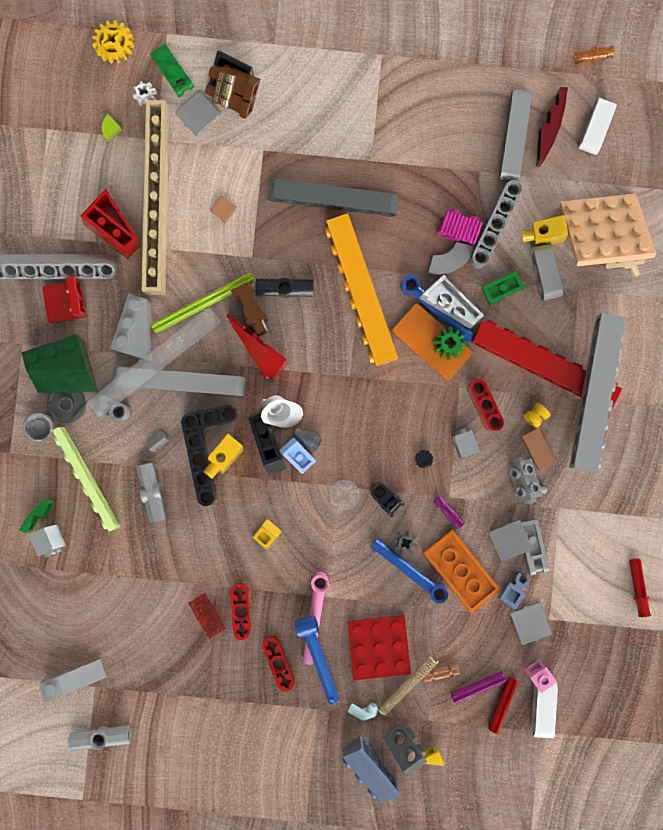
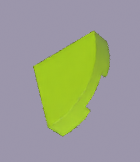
M107 114L102 122V133L107 142H109L122 129Z

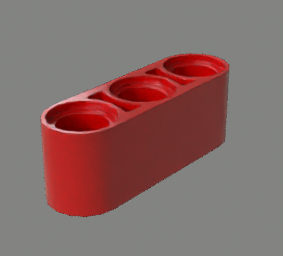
M482 379L473 380L469 383L467 391L484 427L491 432L501 430L504 426V419L486 382ZM475 383H478L481 386L482 389L480 393H475L473 391V385ZM483 400L488 401L490 404V408L487 411L481 407ZM492 417L498 421L496 428L490 426L489 422Z

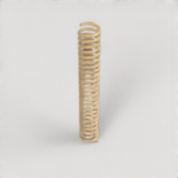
M429 656V659L427 658V661L424 660L425 663H422L414 671V674L411 673L409 675L410 678L407 677V680L401 686H398L399 688H396L384 703L379 705L380 709L378 711L383 715L389 713L397 705V702L399 703V700L404 698L414 688V685L416 686L438 664V661L435 662L431 656Z

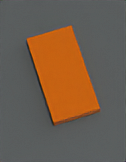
M416 303L391 332L448 382L470 358L473 352L467 346L461 347L464 352L462 354L458 353L459 357L457 359L452 354L450 360H447V354L440 358L439 356L442 352L435 353L434 350L439 346L433 345V342L439 341L435 338V335H441V329H445L446 332L447 329ZM450 340L445 343L449 348L454 345Z
M450 529L422 552L470 613H473L501 590L453 529Z

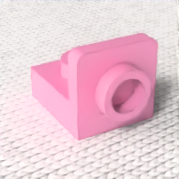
M540 659L524 669L527 676L541 693L556 683L555 678Z

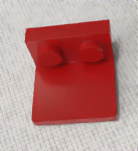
M75 276L66 277L67 282L42 287L48 323L53 324L87 317L81 281Z

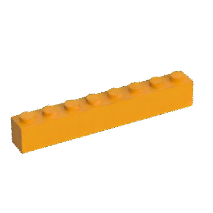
M347 213L327 220V227L324 228L327 239L331 238L333 245H330L333 256L338 258L339 263H336L339 274L343 273L345 281L342 282L345 291L350 292V306L352 310L355 309L358 316L355 317L358 328L362 327L364 334L361 337L364 345L369 347L370 352L367 353L371 364L374 363L375 367L398 359V355L350 217Z

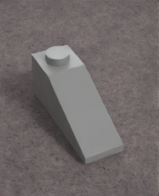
M100 658L46 677L39 683L44 701L47 702L104 679L107 675Z

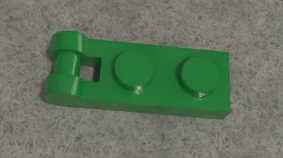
M166 44L150 53L151 58L179 98L188 89L192 90L195 88ZM183 80L184 83L178 86L177 84Z

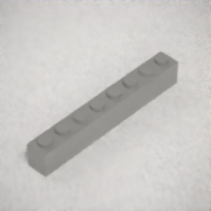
M604 313L596 316L569 468L598 473V469L602 466V458L600 456L606 444L604 434L609 427V419L607 417L613 405L611 395L616 388L614 378L620 365L618 355L623 349L621 339L626 331L625 317Z

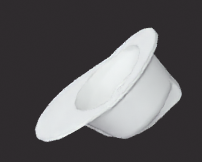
M278 395L262 400L261 419L264 423L281 428H289L298 424L302 419L303 410L300 405L294 402L287 401Z

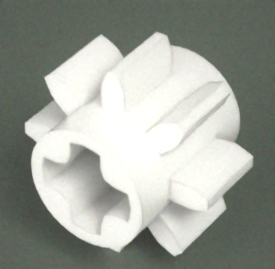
M140 81L137 87H133L136 91L133 97L135 100H138L139 106L146 105V100H156L153 95H156L157 91L155 88H152L150 82L145 84Z

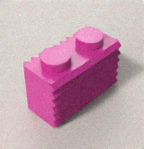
M454 209L446 210L437 235L455 242L474 246L483 223L479 222L477 217L463 216L461 212Z

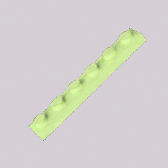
M58 427L52 430L55 435L53 438L56 444L61 446L64 451L63 456L68 463L70 462L74 468L72 469L74 476L80 479L83 484L81 486L83 492L92 500L91 506L93 510L101 516L102 526L108 529L109 532L119 528L120 524L66 428Z

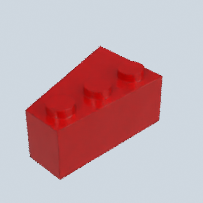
M107 189L80 215L83 224L127 260L140 247L138 237L120 212Z

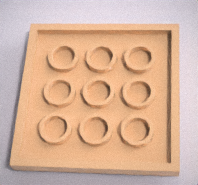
M636 193L562 201L560 203L561 214L566 217L568 238L576 266L655 257L656 250Z

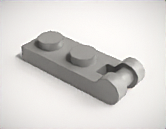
M538 519L521 522L525 532L528 533L527 537L533 550L524 553L529 575H536V572L540 571L543 573L549 572ZM540 559V564L534 565V560Z

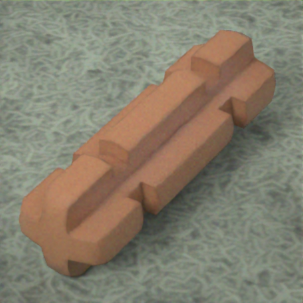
M452 664L450 667L434 668L423 677V681L431 682L432 679L439 680L448 678L450 675H459L460 668L458 664Z

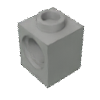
M466 428L455 431L456 435L452 436V440L459 458L480 452L473 430L467 431Z

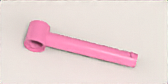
M316 572L312 576L311 581L313 594L309 616L314 615L316 617L318 626L320 625L324 592L329 586V578L324 572ZM323 578L326 583L323 586H317L315 580ZM305 640L304 653L301 656L302 663L313 665L314 662Z

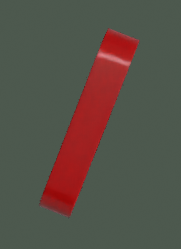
M239 582L234 584L230 591L233 634L236 639L245 640L251 633L249 589L246 584ZM238 587L245 591L241 595V600H246V603H235V601L239 600L238 594L234 592ZM238 606L245 607L246 614L244 616L236 614L235 610ZM247 619V622H243V628L247 629L244 635H241V632H237L240 629V622L236 623V620L242 621Z
M268 636L265 638L262 648L278 688L284 692L290 691L295 682L280 640L276 636ZM269 641L276 643L274 650L276 653L280 651L281 654H275L270 657V655H273V651L271 648L266 647ZM277 658L284 661V666L280 669L275 668L273 665V661ZM287 669L288 672H285L284 675L287 680H291L289 681V686H286L285 683L281 684L283 681L282 674L277 675V673H282Z

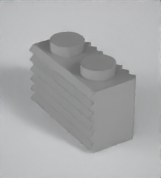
M58 524L29 534L30 541L34 545L33 548L37 552L36 556L44 555L47 558L62 552L61 548L66 546Z

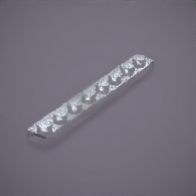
M210 307L206 308L94 395L86 404L98 418L102 417L221 323Z

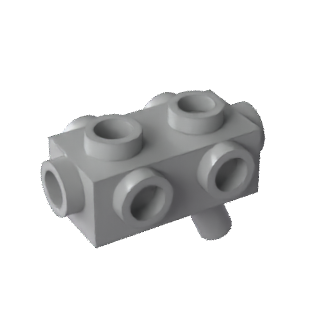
M523 457L512 459V464L508 465V476L514 484V495L518 498L519 502L524 501V504L536 502L535 498L547 493V487L539 485L532 458L524 460Z

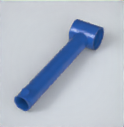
M409 275L404 278L401 283V290L404 294L416 297L445 324L452 327V330H460L458 335L465 336L462 339L463 341L469 342L475 335L472 329L470 330L465 325L420 299L425 290L420 287V281L416 276ZM406 281H412L415 284V288L413 290L407 289Z
M377 538L370 546L373 552L376 551L426 590L435 603L441 604L448 599V591L444 585L434 583L383 543V540ZM436 589L444 590V595L441 598L434 597Z
M313 615L296 620L295 629L299 638L305 637L329 704H334L339 701V697L316 633H319L317 619Z

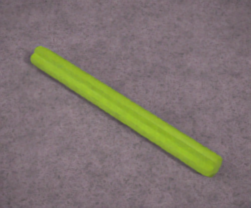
M248 273L152 323L151 327L155 333H159L232 295V289L247 282L250 285L255 282L251 273Z

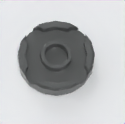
M50 393L47 399L50 416L60 423L76 422L83 416L86 410V399L83 393Z

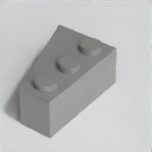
M128 293L110 349L152 362V313L150 301Z

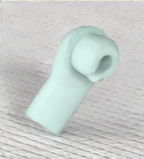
M370 703L366 708L361 709L351 704L348 713L364 721L374 718L377 715L378 707L376 704Z

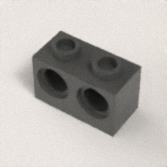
M400 724L383 736V739L401 770L409 775L427 762L424 757L426 752L420 743L416 744L414 740L416 736L412 729ZM404 735V742L402 744H398V738ZM415 752V759L409 762V754Z

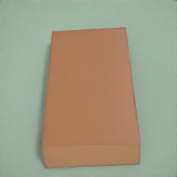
M539 428L520 436L537 470H541L556 462Z

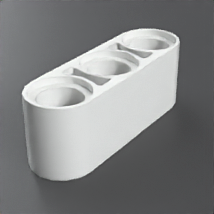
M602 98L597 99L578 149L594 155L598 154L617 104Z
M557 682L543 693L534 684L531 724L533 737L554 738Z

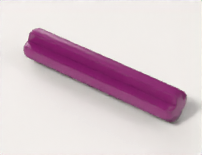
M500 671L452 692L451 697L454 703L457 704L505 683V675Z

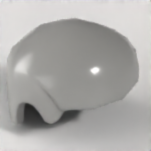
M33 413L23 423L24 433L30 440L35 442L44 441L53 432V421L44 413Z

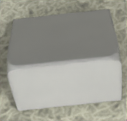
M159 430L147 439V445L150 451L156 452L170 439L162 430Z

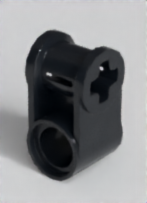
M376 482L371 485L370 495L391 518L400 506L405 505L384 484ZM378 486L384 489V493L381 496L374 495V489Z

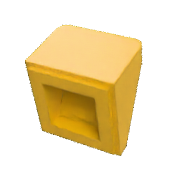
M266 520L252 538L265 549H268L279 536L281 530L272 522Z
M437 746L425 750L426 755L424 757L427 760L425 764L444 765Z

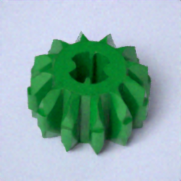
M449 327L447 332L445 329H441V335H435V338L439 341H434L433 345L439 347L434 351L435 353L442 352L439 356L440 358L447 354L446 358L450 360L452 354L457 359L459 357L458 353L462 354L464 352L461 347L466 346V342H460V340L465 338V336H457L460 330L457 329L452 333V327ZM448 340H450L451 343H454V345L450 348L447 344H445Z

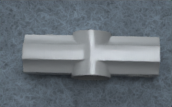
M149 463L137 466L136 469L141 485L139 488L142 502L146 505L149 522L167 519L162 500L163 490L160 482L157 480L154 464Z
M129 725L109 728L101 726L93 730L71 732L68 740L69 748L71 751L92 748L100 750L108 746L130 744L131 728ZM96 735H101L104 741H99Z

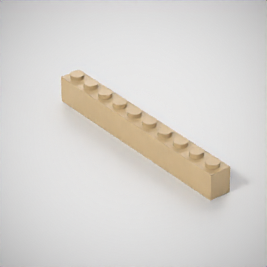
M146 100L142 291L146 295H165L169 107L165 100Z

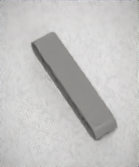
M512 89L498 180L508 182L511 180L519 181L532 92Z
M517 180L509 181L497 200L470 257V264L474 269H482L491 258L522 192V185ZM508 188H513L516 194H510ZM500 205L507 206L508 211H502ZM492 222H498L500 228H494ZM483 239H490L492 241V245H486ZM481 255L484 258V262H477L475 256Z

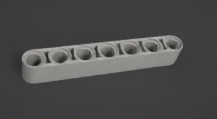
M0 254V279H66V277L75 276L77 279H109L114 276L118 267L117 258L111 254Z
M114 367L112 386L244 397L245 377Z

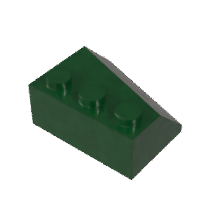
M77 334L21 352L25 369L38 393H98L85 342Z

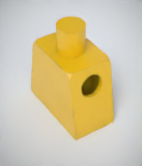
M565 215L533 222L532 229L522 231L523 242L534 240L535 246L565 242L568 236Z
M227 434L208 457L210 464L203 472L211 479L218 471L223 474L243 452V445ZM219 457L225 458L221 463L217 461Z

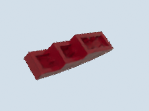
M568 87L559 88L555 97V105H551L547 111L546 123H543L538 130L536 167L542 165L555 142L566 107Z

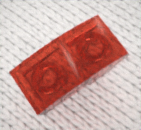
M206 593L188 603L208 639L226 629Z

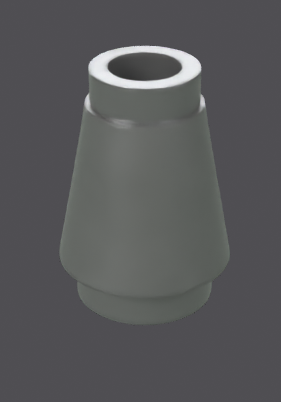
M299 428L293 434V437L310 451H317L323 438L319 436V433Z

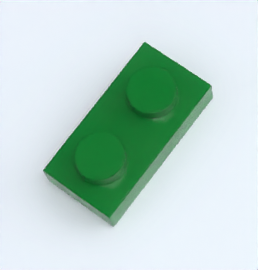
M517 271L482 287L481 290L488 304L491 305L523 290L525 287Z

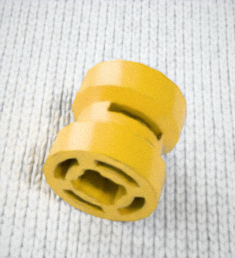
M539 402L533 406L531 411H527L523 415L525 420L535 429L541 425L543 420H547L551 416L549 411Z

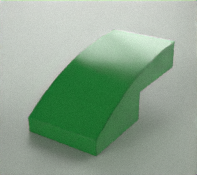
M46 499L36 506L26 517L19 530L24 533L33 532L38 519L48 517L55 500Z

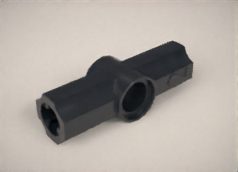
M285 277L280 279H256L255 292L256 296H280L282 298L313 297V280L288 279ZM282 284L290 286L287 292L279 290Z

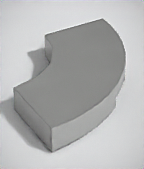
M456 242L450 252L443 255H433L428 274L437 276L447 275L458 270L469 260L475 247Z

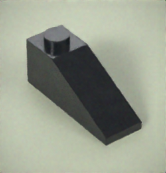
M261 414L248 418L263 466L268 475L286 470L287 468L282 453L279 451L280 447L272 425L264 423L261 419Z

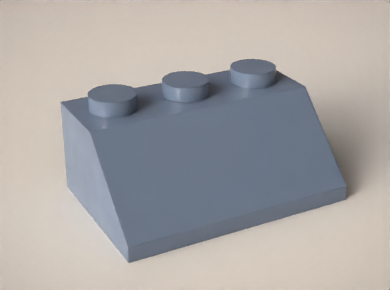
M361 736L356 738L342 751L343 763L347 768H352L356 772L355 777L361 784H366L367 790L373 799L377 798L383 803L400 796L398 780Z

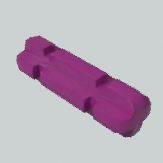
M438 496L433 501L438 508H441V512L453 522L452 524L459 529L465 524V521L460 516L458 517V513L446 503L442 496Z

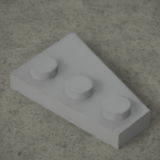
M444 275L420 296L421 300L470 329L484 316Z

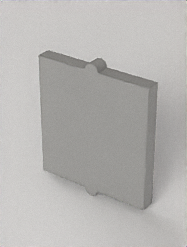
M200 91L175 112L184 122V126L188 127L196 136L221 115L212 105V101H208Z
M520 519L488 532L494 544L493 548L496 549L501 562L533 550L527 537L528 533L525 532Z
M540 602L527 607L524 605L521 609L510 613L522 645L533 641L538 642L539 639L552 634Z

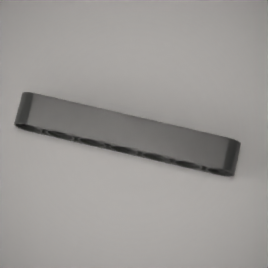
M270 179L267 200L277 203L387 217L396 216L399 199L398 195L392 193L283 179Z

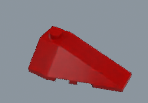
M228 313L226 317L261 370L259 374L267 380L271 378L275 381L289 364L287 359L267 343L264 344L256 334L251 333L247 327Z

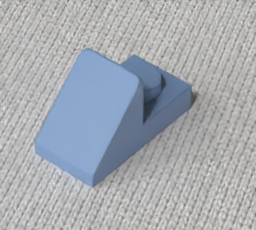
M294 437L279 450L302 474L316 462Z

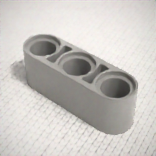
M552 244L531 247V259L542 301L562 297L563 288Z

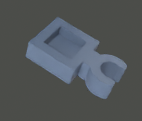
M521 573L514 575L513 584L507 582L498 597L499 600L516 610L526 594L522 591V588L528 586L530 582L529 579H524L523 583H520Z

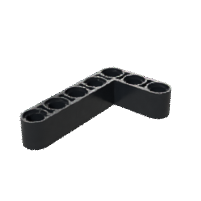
M231 405L187 413L181 419L198 503L202 506L212 505L217 499L213 478L211 479L207 476L208 480L205 484L199 481V475L204 473L203 471L210 464L208 462L209 456L203 429L234 422L238 418V411ZM225 410H233V417L231 419L224 417ZM208 413H213L215 416L212 423H207L205 420ZM190 417H194L196 420L193 427L187 425V420ZM195 435L200 439L197 446L191 444V438ZM201 454L204 458L201 465L195 463V456ZM204 492L211 494L212 499L210 502L203 500Z

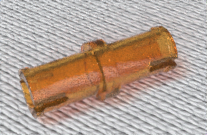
M613 45L603 48L591 47L590 50L574 52V64L596 63L597 60L614 58Z

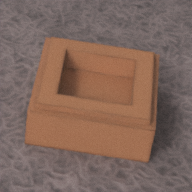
M221 196L210 211L226 223L237 210V207Z

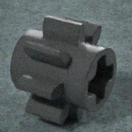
M408 530L403 535L401 532H398L399 538H393L398 543L394 548L396 550L401 548L402 555H404L405 551H409L412 554L411 548L413 546L417 547V544L413 543L416 536L410 537ZM403 538H405L406 540L410 539V541H408L407 547H405L404 545H400L403 543Z

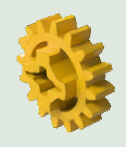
M114 20L113 24L106 21V26L100 24L101 29L94 30L97 36H92L95 42L92 45L97 55L101 56L103 61L108 59L111 64H113L114 60H117L119 64L120 58L127 60L126 54L132 55L130 48L135 47L132 42L134 37L130 29L126 28L124 23L118 25L116 20Z

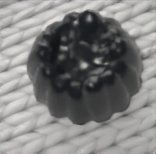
M426 450L419 451L415 456L416 465L420 468L431 466L433 463L432 454Z

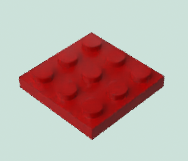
M405 615L347 621L354 681L411 675Z

